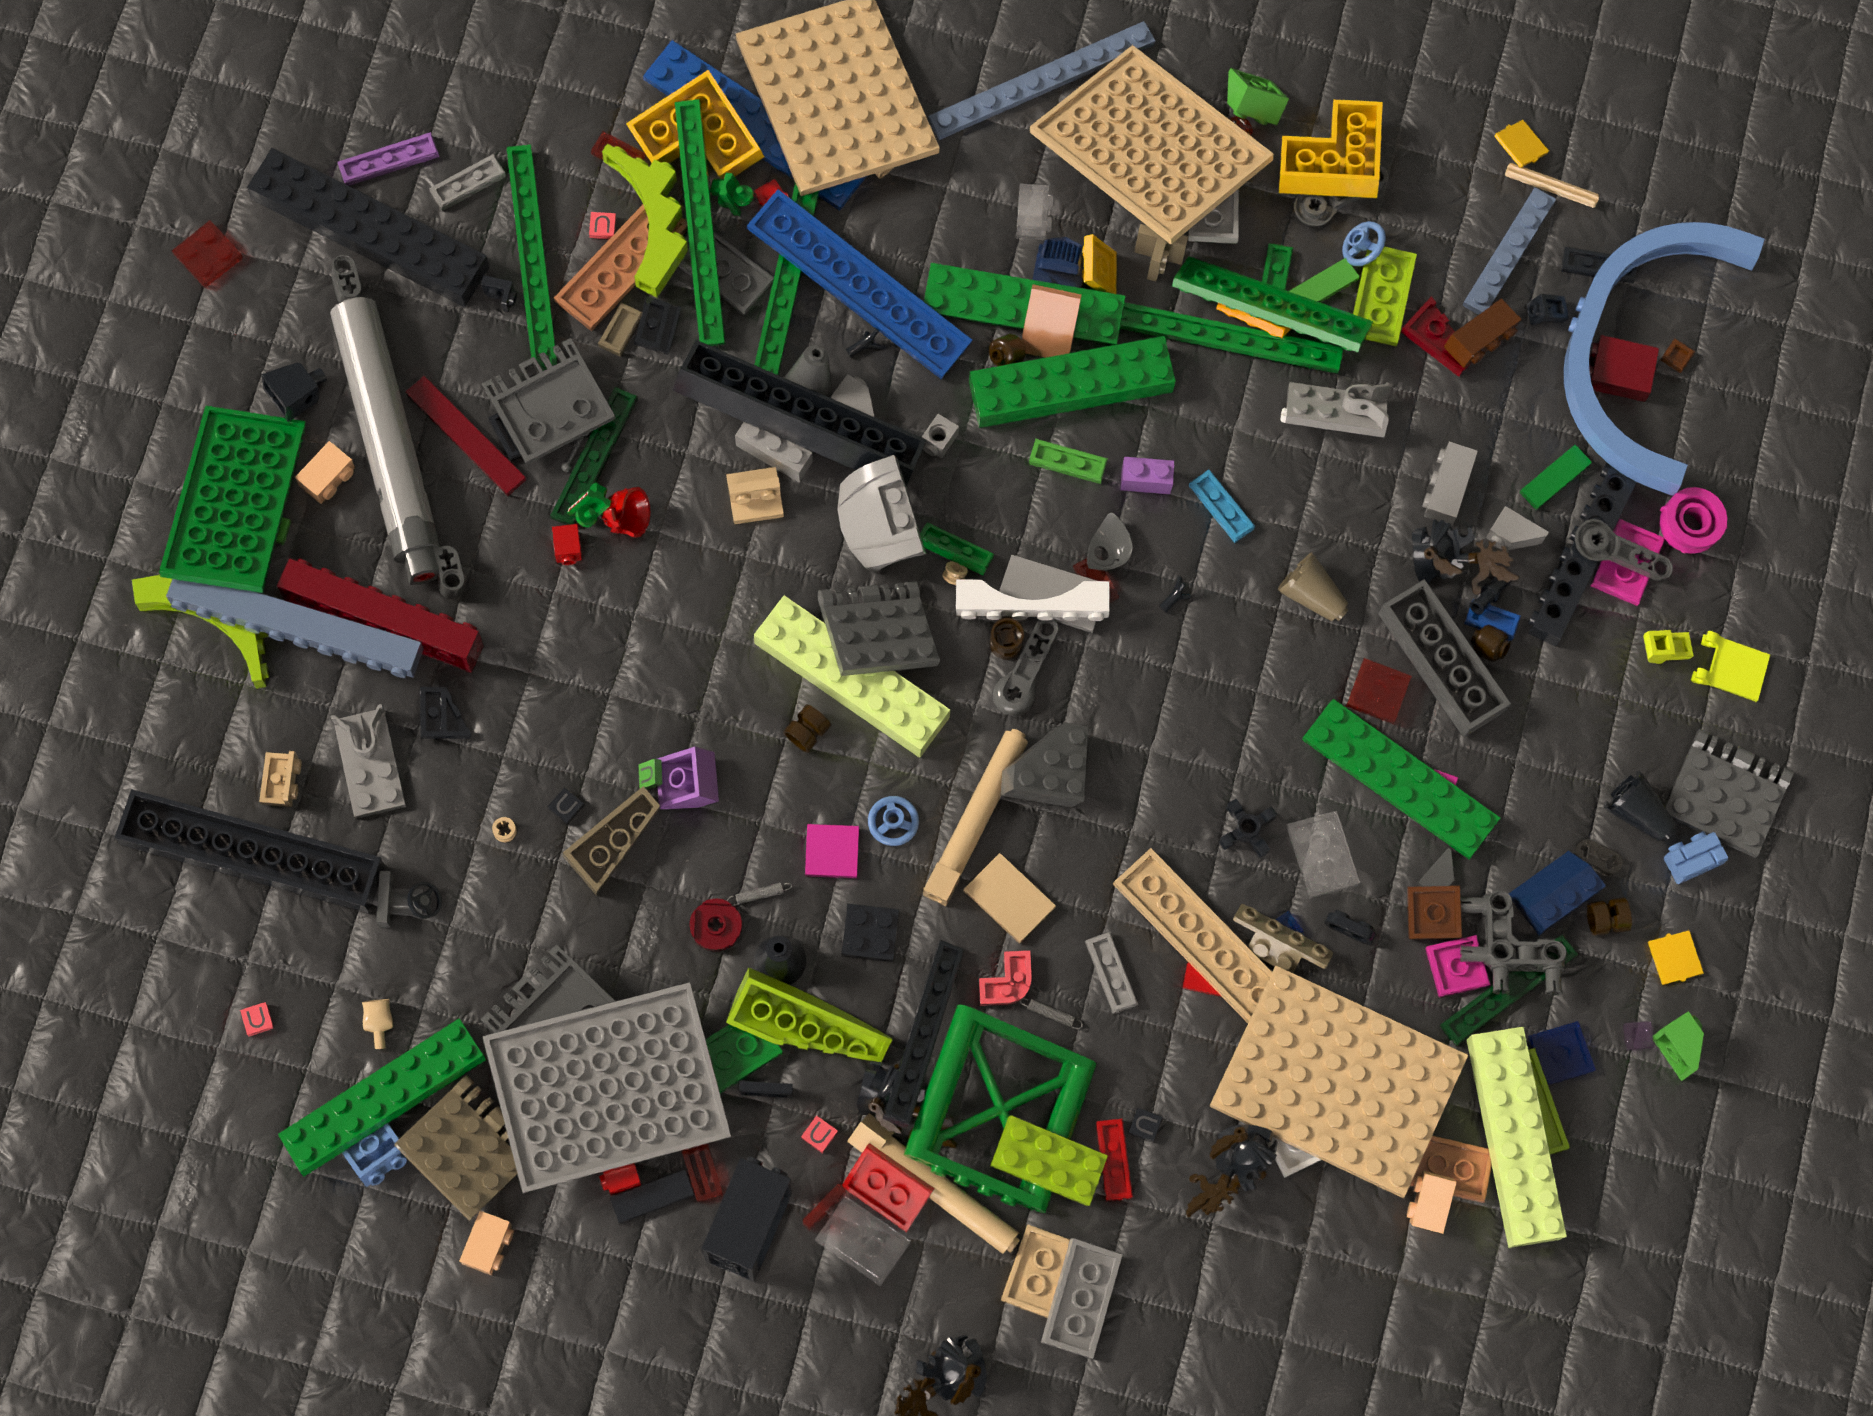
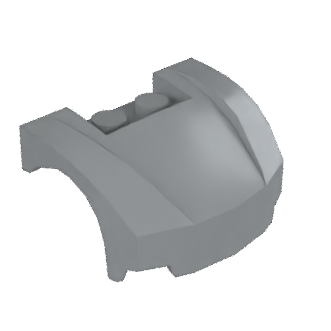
M895 455L857 469L840 484L838 515L841 531L849 549L867 570L880 573L882 568L892 563L926 554L899 462Z

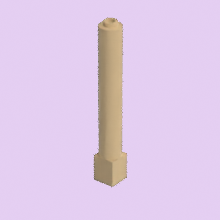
M1016 729L1005 731L939 862H937L923 890V896L947 906L960 880V876L1001 797L1002 771L1023 754L1028 744V741L1025 739L1026 735Z
M870 1113L860 1122L847 1142L860 1152H863L869 1143L935 1188L929 1198L1002 1254L1006 1250L1010 1253L1020 1241L1016 1237L1019 1234L1018 1231L948 1178L935 1175L930 1172V1167L905 1157L903 1154L906 1146L892 1137L894 1132H889L885 1127L880 1126V1122Z

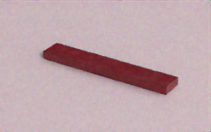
M425 376L405 392L507 496L526 481V477Z

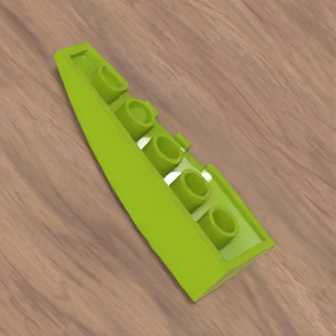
M748 968L739 986L727 1019L728 1024L774 1044L794 1045L797 1048L807 1050L808 1048L817 1049L829 1054H845L848 1057L882 1062L892 1042L891 1037L854 1016L752 968Z

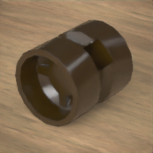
M1003 618L993 625L990 648L996 657L1010 660L1020 653L1024 639L1022 625L1012 618Z
M806 704L797 714L798 720L791 721L783 733L797 748L809 753L817 743L816 737H822L831 727V723L816 708Z
M1626 898L1610 899L1608 904L1604 901L1589 902L1587 904V920L1593 936L1609 934L1610 930H1613L1615 933L1631 930L1632 917Z

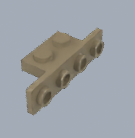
M1245 904L1240 905L1233 918L1235 922L1255 932L1248 948L1258 958L1291 973H1294L1301 958L1326 969L1333 955V952L1324 945L1304 937L1301 933L1289 929L1277 920L1271 919Z

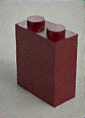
M1601 335L1597 343H1592L1589 357L1593 358L1592 365H1589L1593 390L1645 402L1651 393L1659 348Z

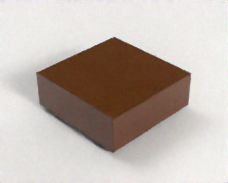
M1674 338L1660 361L1681 373L1695 351Z

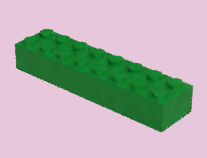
M1165 336L970 371L969 385L978 426L982 428L1173 393L1175 377Z

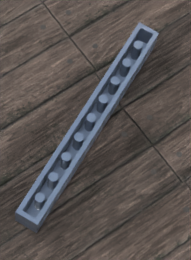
M172 579L166 595L170 604H172L171 606L179 611L186 612L187 609L196 611V614L202 618L210 619L211 616L219 618L220 622L226 625H242L249 632L259 634L260 631L265 632L275 640L283 641L288 639L293 641L294 645L305 649L311 646L317 648V651L324 655L332 656L334 653L342 656L343 660L350 663H357V661L367 663L366 666L373 670L381 671L382 668L391 671V674L400 678H405L406 676L414 678L424 650L419 641L253 591Z

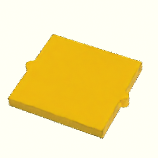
M1524 120L1513 125L1508 124L1504 130L1496 133L1494 136L1520 168L1531 162L1536 163L1539 158L1549 152Z
M1689 931L1674 935L1668 933L1663 938L1648 942L1662 985L1676 981L1684 982L1687 978L1703 974Z

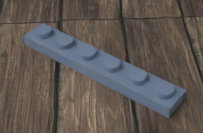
M1536 187L1533 189L1462 306L1479 315L1492 305L1553 206L1555 198Z

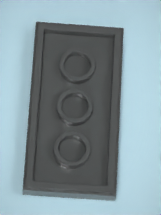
M714 232L721 300L743 317H746L772 287L774 277ZM687 235L685 239L688 252L678 267L693 278L689 236Z

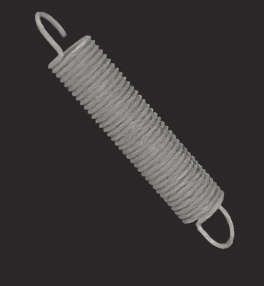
M781 883L738 893L735 894L737 901L735 905L784 893L785 890H783Z
M1031 999L1029 1006H1027L1028 1010L1068 1027H1072L1075 1019L1074 1016L1037 1002L1034 999Z

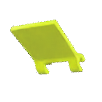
M1708 631L1707 635H1703L1701 645L1716 648L1710 671L1698 668L1697 672L1693 671L1691 681L1697 684L1713 686L1757 702L1770 654L1727 640L1715 632Z

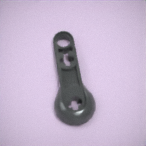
M1381 165L1380 175L1383 180L1379 182L1378 190L1384 187L1388 179V172ZM1298 194L1294 201V212L1301 223L1311 227H1318L1330 221L1338 209L1363 197ZM1311 203H1314V206L1315 204L1319 206L1317 211H1315V208L1313 210L1309 208Z
M1586 520L1578 527L1575 533L1576 548L1588 560H1610L1657 581L1668 578L1673 572L1672 562L1667 557L1616 535L1601 520ZM1594 535L1597 536L1596 540L1599 539V543L1596 545L1593 543L1595 540H1592ZM1638 554H1639V559L1642 560V561H1644V562L1639 563V564H1638V559L1635 558V555H1638ZM1657 562L1662 563L1665 571L1663 575L1656 572L1655 565Z
M1054 619L1039 620L1036 623L1014 669L1002 677L994 686L992 693L993 701L996 707L1004 714L1011 716L1022 715L1033 706L1036 697L1035 679L1058 633V624ZM1043 624H1050L1054 628V632L1049 636L1041 634L1039 628ZM1039 639L1040 641H1042L1040 647V653H1042V655L1037 654L1036 657H1034L1031 655L1032 651L1030 650V648L1035 649ZM1014 690L1019 691L1018 696H1021V698H1015L1014 701L1010 700V694L1007 695V693H1013Z

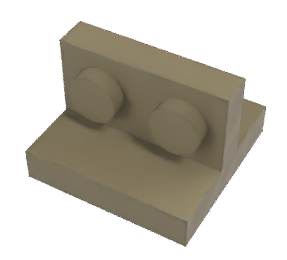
M1140 224L1134 253L1152 257L1148 280L1157 282L1158 275L1164 274L1167 261L1182 265L1188 236L1182 235L1170 244L1147 225Z

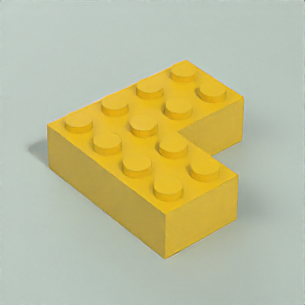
M709 70L626 123L651 163L655 159L661 163L667 162L669 164L680 156L675 102L699 99L701 102L706 158L720 179H724L726 173H733L734 176H737L764 158L761 149Z
M1333 100L1331 138L1282 136L1279 193L1377 198L1380 175L1382 102Z

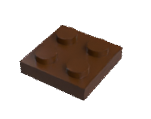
M1460 886L1407 887L1409 939L1462 938Z

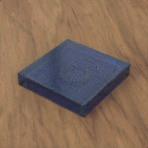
M1579 1021L1528 1036L1531 1048L1536 1050L1548 1086L1596 1071Z

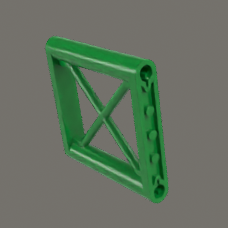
M957 1005L903 1155L930 1167V1172L935 1175L946 1177L947 1174L954 1177V1182L959 1185L969 1187L971 1184L978 1187L977 1192L992 1197L995 1194L1002 1197L1000 1201L1004 1204L1014 1207L1018 1204L1030 1210L1045 1213L1052 1191L1023 1179L1018 1189L940 1156L939 1152L942 1143L998 1116L1003 1128H1005L1010 1116L1008 1111L1060 1087L1061 1089L1046 1130L1071 1140L1097 1063L974 1008ZM983 1030L1063 1064L1059 1076L1004 1101L979 1042ZM971 1048L994 1107L941 1131Z

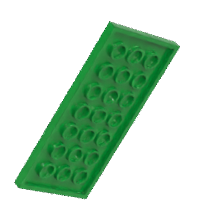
M205 406L159 570L160 577L263 593L306 428L305 421L292 419L287 422L282 417Z

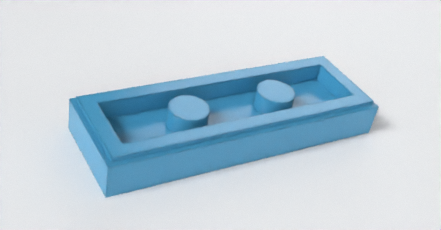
M1210 469L1189 483V487L1234 543L1255 529V525Z

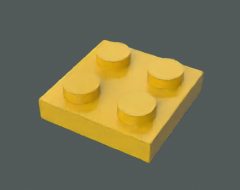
M1093 234L1084 236V246L1082 248L1084 257L1082 278L1084 283L1095 291L1116 294L1117 252Z

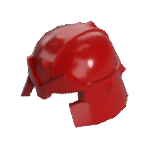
M626 488L622 491H617L607 498L611 500V504L602 513L601 518L605 525L611 528L612 533H623L632 537H640L645 533L650 520V503L647 494L642 488Z

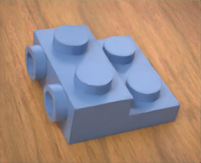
M388 1123L342 1152L366 1187L380 1184L385 1178L384 1174L391 1169L397 1170L402 1168L407 1162V1158L394 1146L399 1139Z

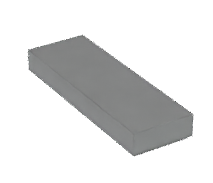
M494 154L436 184L429 188L441 211H444L505 178L506 174Z
M1108 932L1086 940V946L1112 1013L1116 1014L1137 1006L1138 1002L1111 933Z

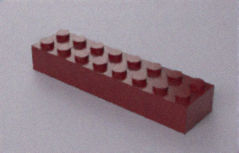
M289 558L277 584L284 601L419 641L424 649L423 655L467 672H473L484 647L480 633L474 625L467 622L459 624L446 614L439 613L438 616L430 613V610L423 605L416 604L412 606L407 604L405 599L397 595H392V597L386 596L376 587L369 586L365 588L360 586L358 581L350 577L342 579L335 576L336 574L329 569L322 568L318 570L313 568L312 564L303 559L295 561Z

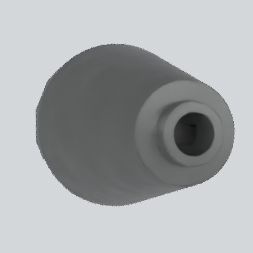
M816 345L807 347L785 378L830 398L832 382L827 351Z

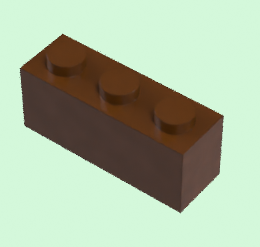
M1501 298L1454 332L1444 348L1463 368L1471 362L1475 365L1485 356L1486 351L1493 352L1500 346L1504 338L1506 340L1511 339L1517 333L1516 327L1522 319Z

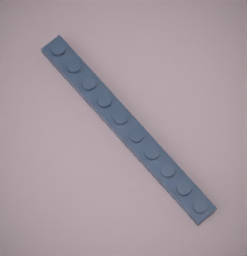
M1143 21L929 115L928 121L938 139L941 140L1102 69L1132 45L1142 51L1154 46L1155 40Z

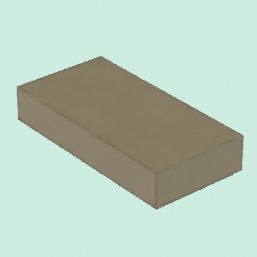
M620 303L598 346L621 357L639 325L642 312L624 303Z

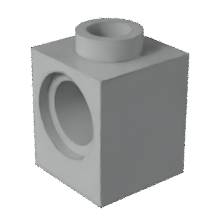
M937 414L922 438L926 439L923 450L931 456L937 455L943 458L957 438L959 426ZM934 435H942L945 439L938 442L932 437Z

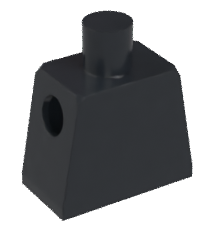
M298 362L261 374L264 391L287 422L318 402V385L327 381L321 368L308 373L304 366Z

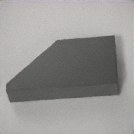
M1450 848L1441 855L1418 881V886H1450L1452 884L1454 872Z

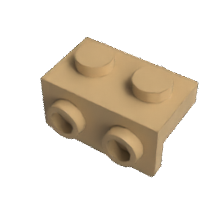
M289 751V754L266 752L259 800L261 805L292 807L293 799H297L298 784H295L296 774L299 775L301 772V759H298L295 751Z

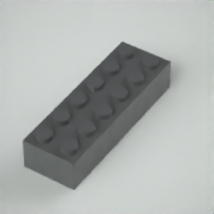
M1425 579L1382 605L1378 615L1463 738L1506 712L1511 703Z

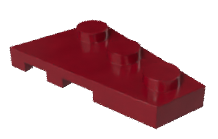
M1431 296L1406 323L1401 333L1459 377L1469 365L1463 368L1444 348L1454 330L1449 325V319L1446 315L1441 314L1435 306L1436 301Z

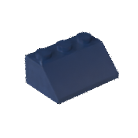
M1567 851L1510 892L1509 895L1518 910L1540 936L1600 893L1606 885L1588 863L1572 852Z

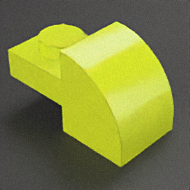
M1671 630L1648 631L1643 635L1647 659L1650 663L1662 664L1666 660H1684L1694 656L1689 632L1671 633Z

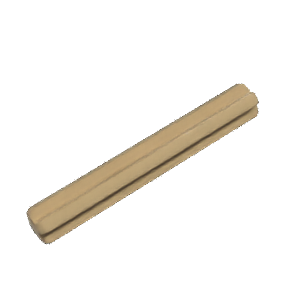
M1509 163L1505 175L1509 178L1592 208L1597 205L1599 200L1597 193L1525 167L1520 168L1514 163Z

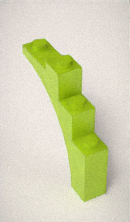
M607 144L602 151L604 162L618 171L632 185L640 197L648 216V244L643 261L634 276L635 285L657 298L688 252L686 239L677 232L672 233L682 218L680 203L672 197H667L677 182L676 171L667 162L661 163L655 159L649 167L644 160L640 158L634 159L618 146L614 148Z
M160 575L133 579L134 599L140 611L168 610L183 612L174 609L166 597L172 579L163 578ZM189 609L183 612L215 625L230 637L241 650L248 664L251 680L256 689L266 687L265 678H269L267 663L262 662L261 654H265V645L261 638L269 637L268 633L260 631L259 634H255L245 630V626L238 624L229 626L220 622L219 618L212 616L210 619L202 618L196 614V611Z

